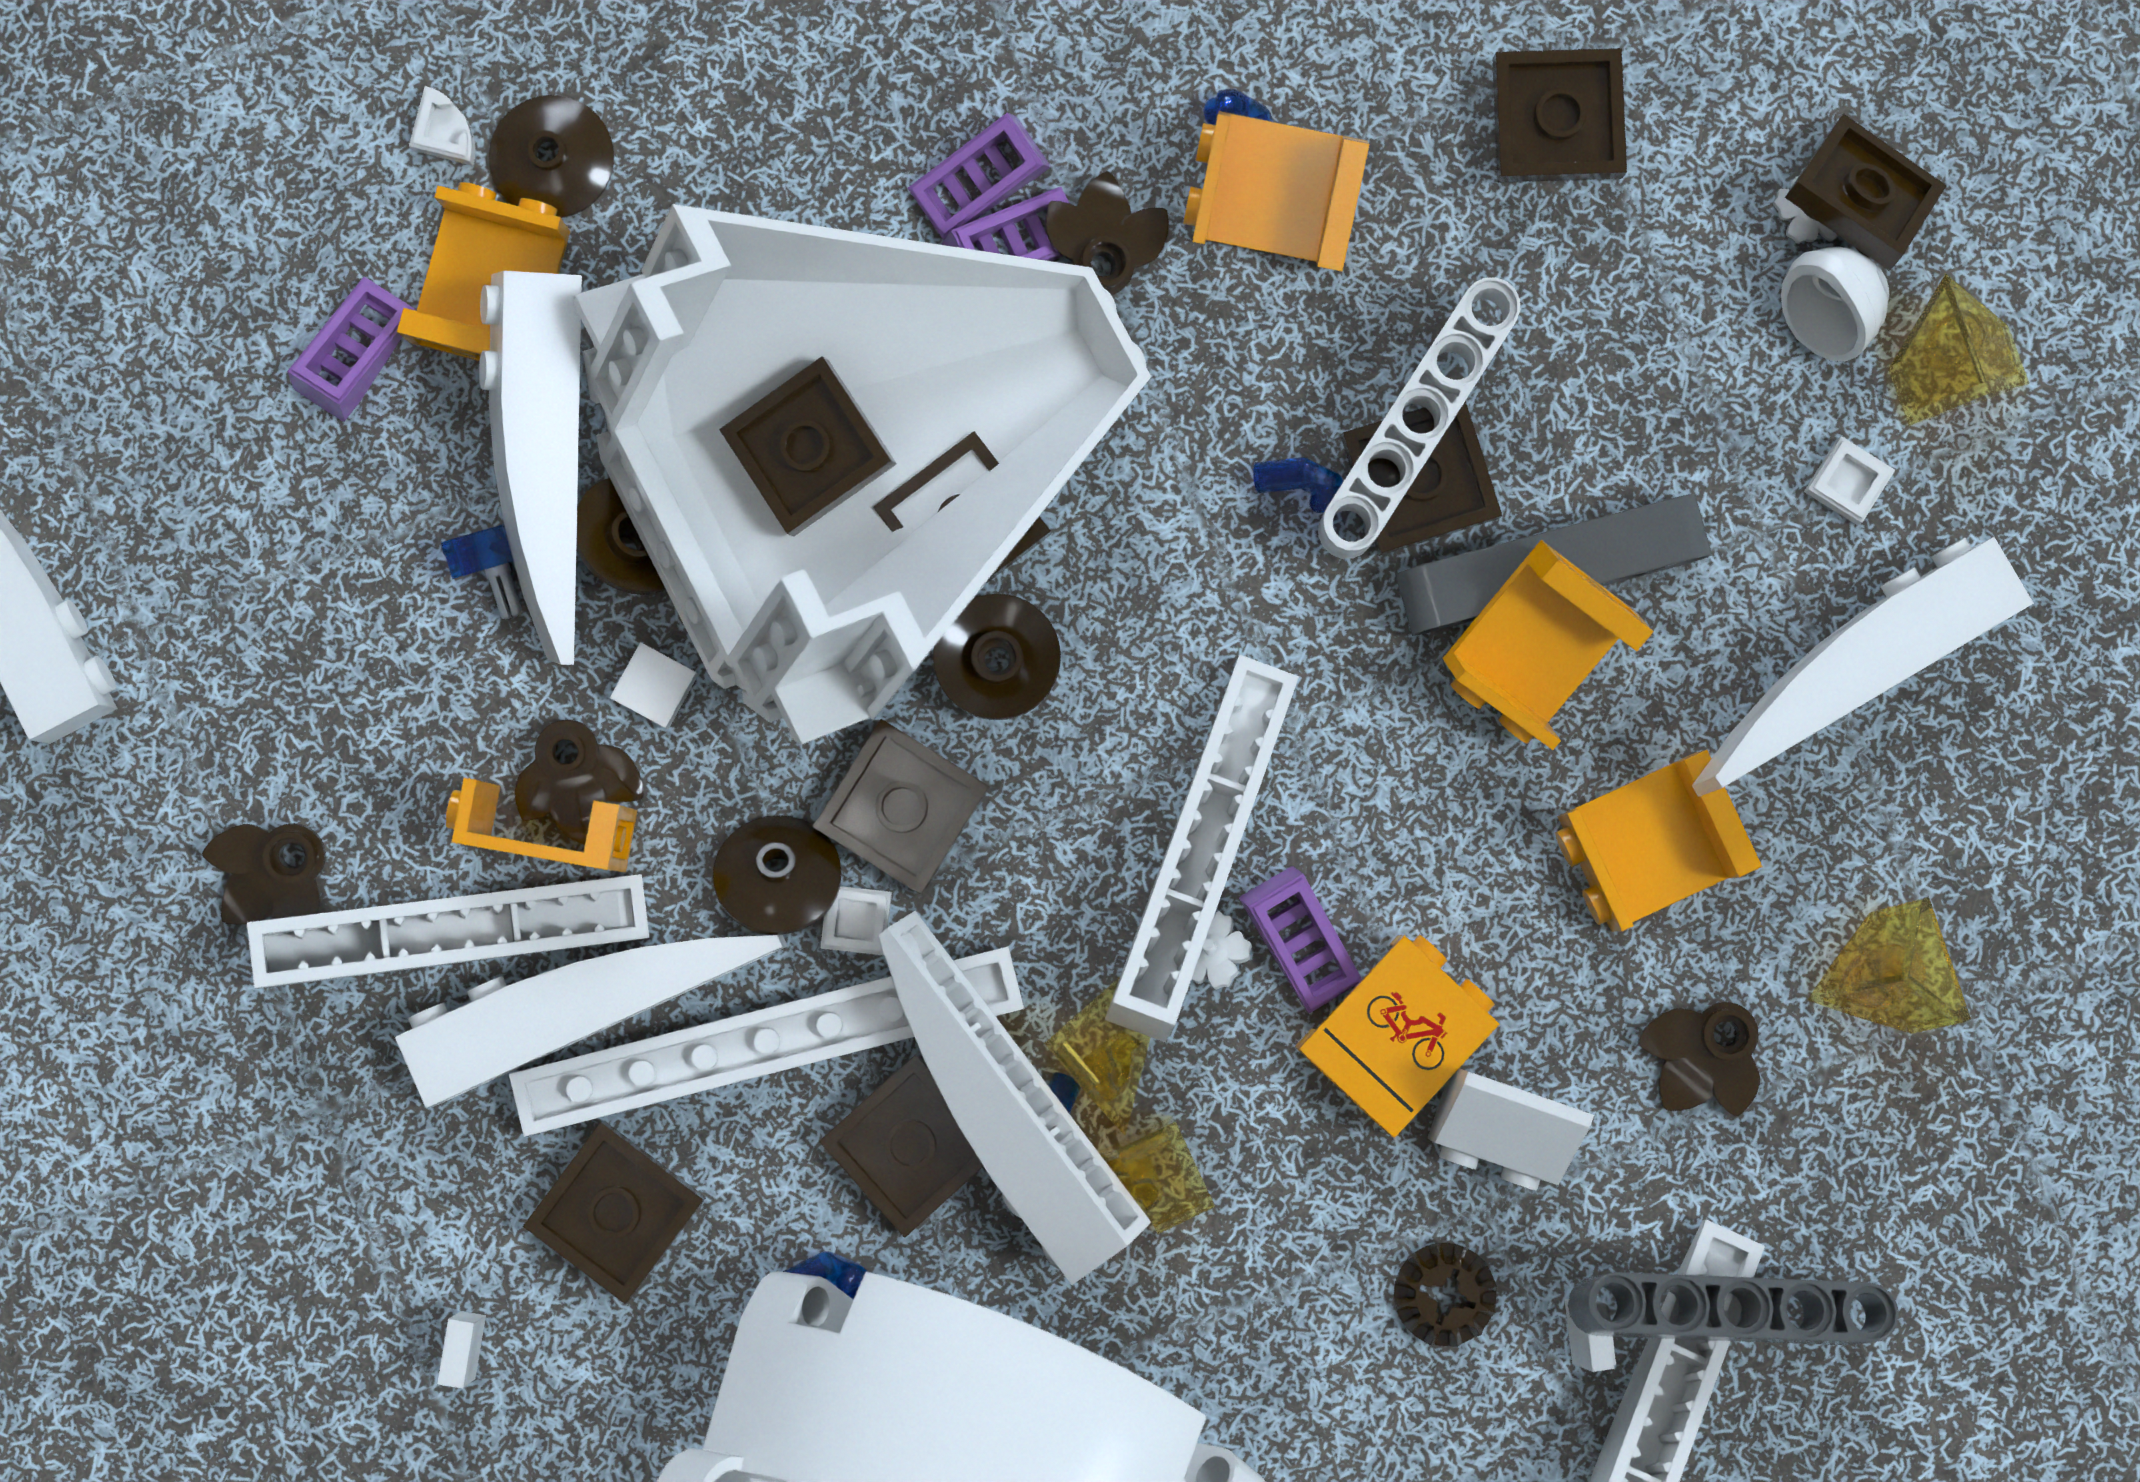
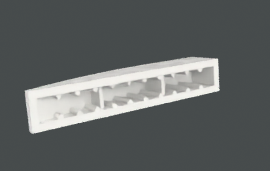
M501 271L491 274V285H484L481 291L480 315L482 324L490 325V351L483 350L481 352L479 381L482 390H489L494 470L504 526L522 593L547 660L563 665H574L581 318L576 315L573 295L581 293L582 275Z
M0 510V683L28 739L50 744L118 709L109 693L116 689V683L105 662L99 656L91 657L81 637L88 633V628L76 605L69 599L63 601L28 544Z
M1995 537L1972 548L1967 539L1963 538L1931 556L1936 568L1920 577L1914 567L1880 586L1886 595L1885 598L1860 612L1817 644L1766 692L1733 729L1693 783L1692 787L1698 797L1725 787L2032 605V599Z
M1239 655L1105 1020L1166 1042L1173 1030L1299 676Z
M642 874L247 922L254 988L256 989L649 938Z
M914 911L886 928L878 936L900 1003L920 1051L957 1125L991 1179L1002 1192L1005 1204L1013 1214L1024 1221L1040 1242L1043 1253L1049 1263L1056 1269L1061 1270L1070 1284L1073 1285L1127 1247L1151 1221L921 917Z
M783 935L703 938L638 947L578 961L508 986L503 976L467 991L471 1003L448 1013L445 1004L441 1003L409 1017L408 1020L412 1029L396 1036L395 1039L425 1107L429 1108L442 1104L781 950L788 945Z
M1703 1220L1677 1274L1754 1278L1765 1246L1711 1221ZM1669 1291L1661 1312L1673 1324L1679 1316L1680 1307L1675 1295ZM1729 1293L1724 1301V1311L1729 1322L1736 1326L1742 1308L1737 1297ZM1648 1338L1616 1412L1589 1482H1679L1730 1341Z

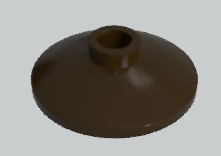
M560 95L538 96L515 106L497 125L489 147L490 173L497 189L507 202L518 206L521 198L537 200L557 209L556 216L561 218L573 216L591 206L606 189L614 167L612 139L601 118L582 102ZM546 142H554L559 147L558 154L550 161H542L537 158L538 148Z
M607 478L595 484L584 494L577 505L576 549L582 561L602 582L622 592L649 595L665 591L666 588L611 479ZM620 538L630 539L635 544L637 551L625 546Z
M986 594L973 598L935 644L933 662L939 685L946 696L958 708L982 719L1007 720L1030 712L1049 695L1059 674L1061 651L1056 631L1040 609L1030 602L1013 595ZM995 650L1005 652L1010 660L1007 668L1000 672L990 670L985 664L986 656Z
M766 816L742 825L724 841L714 862V889L724 911L741 926L762 934H789L813 925L832 907L840 890L841 863L832 841L827 835L815 829L813 824L792 816ZM773 859H783L788 862L786 868L778 872L770 871L765 867L766 862Z

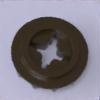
M1435 1243L1417 1250L1404 1262L1398 1272L1394 1285V1303L1400 1320L1414 1336L1431 1346L1458 1347L1474 1337L1481 1336L1491 1317L1496 1313L1497 1284L1486 1262L1472 1250L1454 1243ZM1453 1269H1456L1454 1275L1456 1279L1455 1290L1472 1303L1470 1306L1462 1303L1460 1306L1449 1305L1446 1313H1442L1440 1321L1437 1322L1439 1315L1437 1313L1438 1302L1429 1296L1426 1291L1421 1290L1420 1287L1421 1285L1430 1288L1432 1285L1443 1287L1447 1278H1451Z

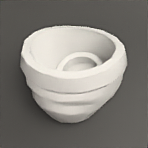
M1826 247L1805 252L1794 260L1782 283L1781 302L1786 323L1796 339L1816 355L1830 361L1854 359L1869 346L1885 321L1889 300L1887 279L1881 268L1874 261L1854 249Z

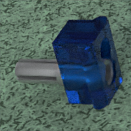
M504 524L441 542V548L446 557L452 579L485 570L501 618H511L508 603L513 617L522 613L510 573L512 571L509 563L513 562L514 559Z

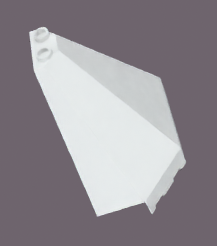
M672 204L642 267V275L573 295L576 315L581 318L594 345V348L582 351L590 400L596 404L601 403L605 412L608 430L596 435L600 459L711 680L723 689L737 685L743 690L742 696L745 705L770 723L782 718L790 731V738L800 745L870 718L874 720L1151 378L1141 349L1132 342L1117 314L1116 304L1112 295L1102 287L1091 267ZM823 356L830 361L897 465L793 537L785 532L719 429ZM975 431L999 464L989 471L975 452L970 450L891 510L904 526L891 532L873 507ZM960 494L958 497H956L953 501H951L948 505H946L938 512L941 504L946 499L953 495Z

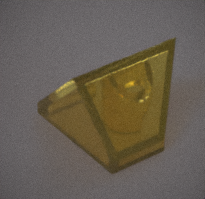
M1946 273L1893 362L1888 367L1909 426L2030 384L2008 325Z
M1929 896L1870 912L1829 966L1808 998V1001L1911 1034L1971 1020Z
M1119 977L1047 1037L1044 1044L1094 1103L1126 1135L1151 1037L1105 1020L1120 979Z
M1173 1116L1098 1151L1153 1223L1157 1234L1215 1207Z

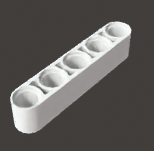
M1497 277L1483 278L1476 281L1466 291L1329 503L1318 525V537L1322 546L1331 555L1341 559L1355 558L1362 555L1373 544L1509 334L1520 313V298L1516 289L1507 281ZM1479 299H1487L1494 302L1502 312V323L1496 326L1481 324L1472 313V302ZM1445 352H1454L1461 355L1468 365V376L1461 380H1452L1445 377L1438 368L1437 356ZM1410 405H1420L1427 408L1434 418L1433 431L1419 434L1411 431L1403 421V409ZM1376 458H1386L1394 462L1400 471L1399 484L1393 487L1376 485L1368 474V463ZM1342 511L1357 513L1366 525L1365 537L1356 542H1348L1341 539L1333 528V517Z

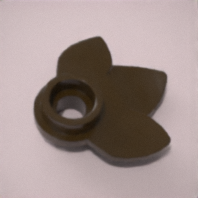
M1109 171L1101 173L1084 188L1077 201V206L1062 201L1049 202L1045 218L1046 233L1052 247L1071 261V265L1092 268L1091 262L1094 256H1101L1109 261L1111 265L1109 276L1096 275L1102 287L1111 295L1119 293L1128 285L1135 268L1147 265L1157 259L1164 247L1169 226L1168 212L1165 208H1147L1131 214L1130 205L1122 188Z
M560 720L548 725L538 736L535 744V760L519 774L514 794L516 806L523 821L535 820L551 813L555 824L563 834L585 845L593 800L605 803L607 801L633 802L644 797V789L640 772L633 759L623 749L599 744L594 732L579 721ZM563 739L571 740L578 749L577 758L571 764L560 762L555 754L557 744Z
M289 823L268 831L252 824H242L218 834L204 848L202 856L206 861L216 868L232 874L227 880L221 905V919L225 924L243 925L247 924V922L265 920L273 915L274 919L317 914L321 899L315 878L324 867L326 851L322 839L311 828L302 824ZM295 843L303 849L305 858L300 866H291L284 860L283 851L287 844Z
M1718 1002L1709 1005L1700 1013L1683 1008H1674L1660 1014L1642 1031L1638 1039V1045L1649 1054L1665 1060L1661 1066L1658 1083L1659 1096L1664 1109L1668 1111L1692 1109L1714 1096L1727 1112L1738 1117L1749 1107L1757 1095L1760 1085V1074L1752 1053L1758 1043V1026L1752 1014L1744 1007L1731 1002ZM1724 1021L1729 1022L1735 1029V1038L1727 1046L1719 1045L1714 1038L1716 1026Z

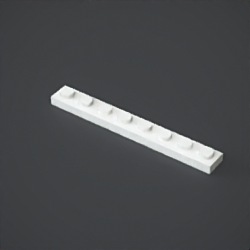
M1009 946L953 960L995 1016L1024 1009ZM892 976L522 1070L509 1074L523 1136L525 1137L915 1036L900 1003Z

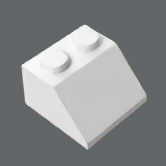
M1459 1068L1445 1084L1428 1139L1443 1145L1439 1155L1440 1158L1475 1170L1479 1158L1504 1166L1500 1176L1501 1179L1537 1191L1540 1180L1559 1185L1590 1129L1594 1115Z

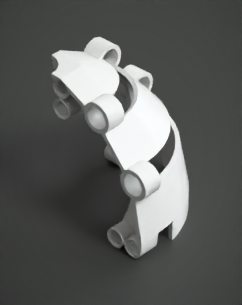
M780 1271L771 1272L762 1278L741 1316L703 1449L689 1448L677 1453L665 1465L657 1482L1266 1481L1232 1451L1223 1447L1197 1443L1207 1417L1197 1409L1133 1372L1049 1332L966 1300L882 1275L865 1272L853 1300L830 1281L822 1277Z

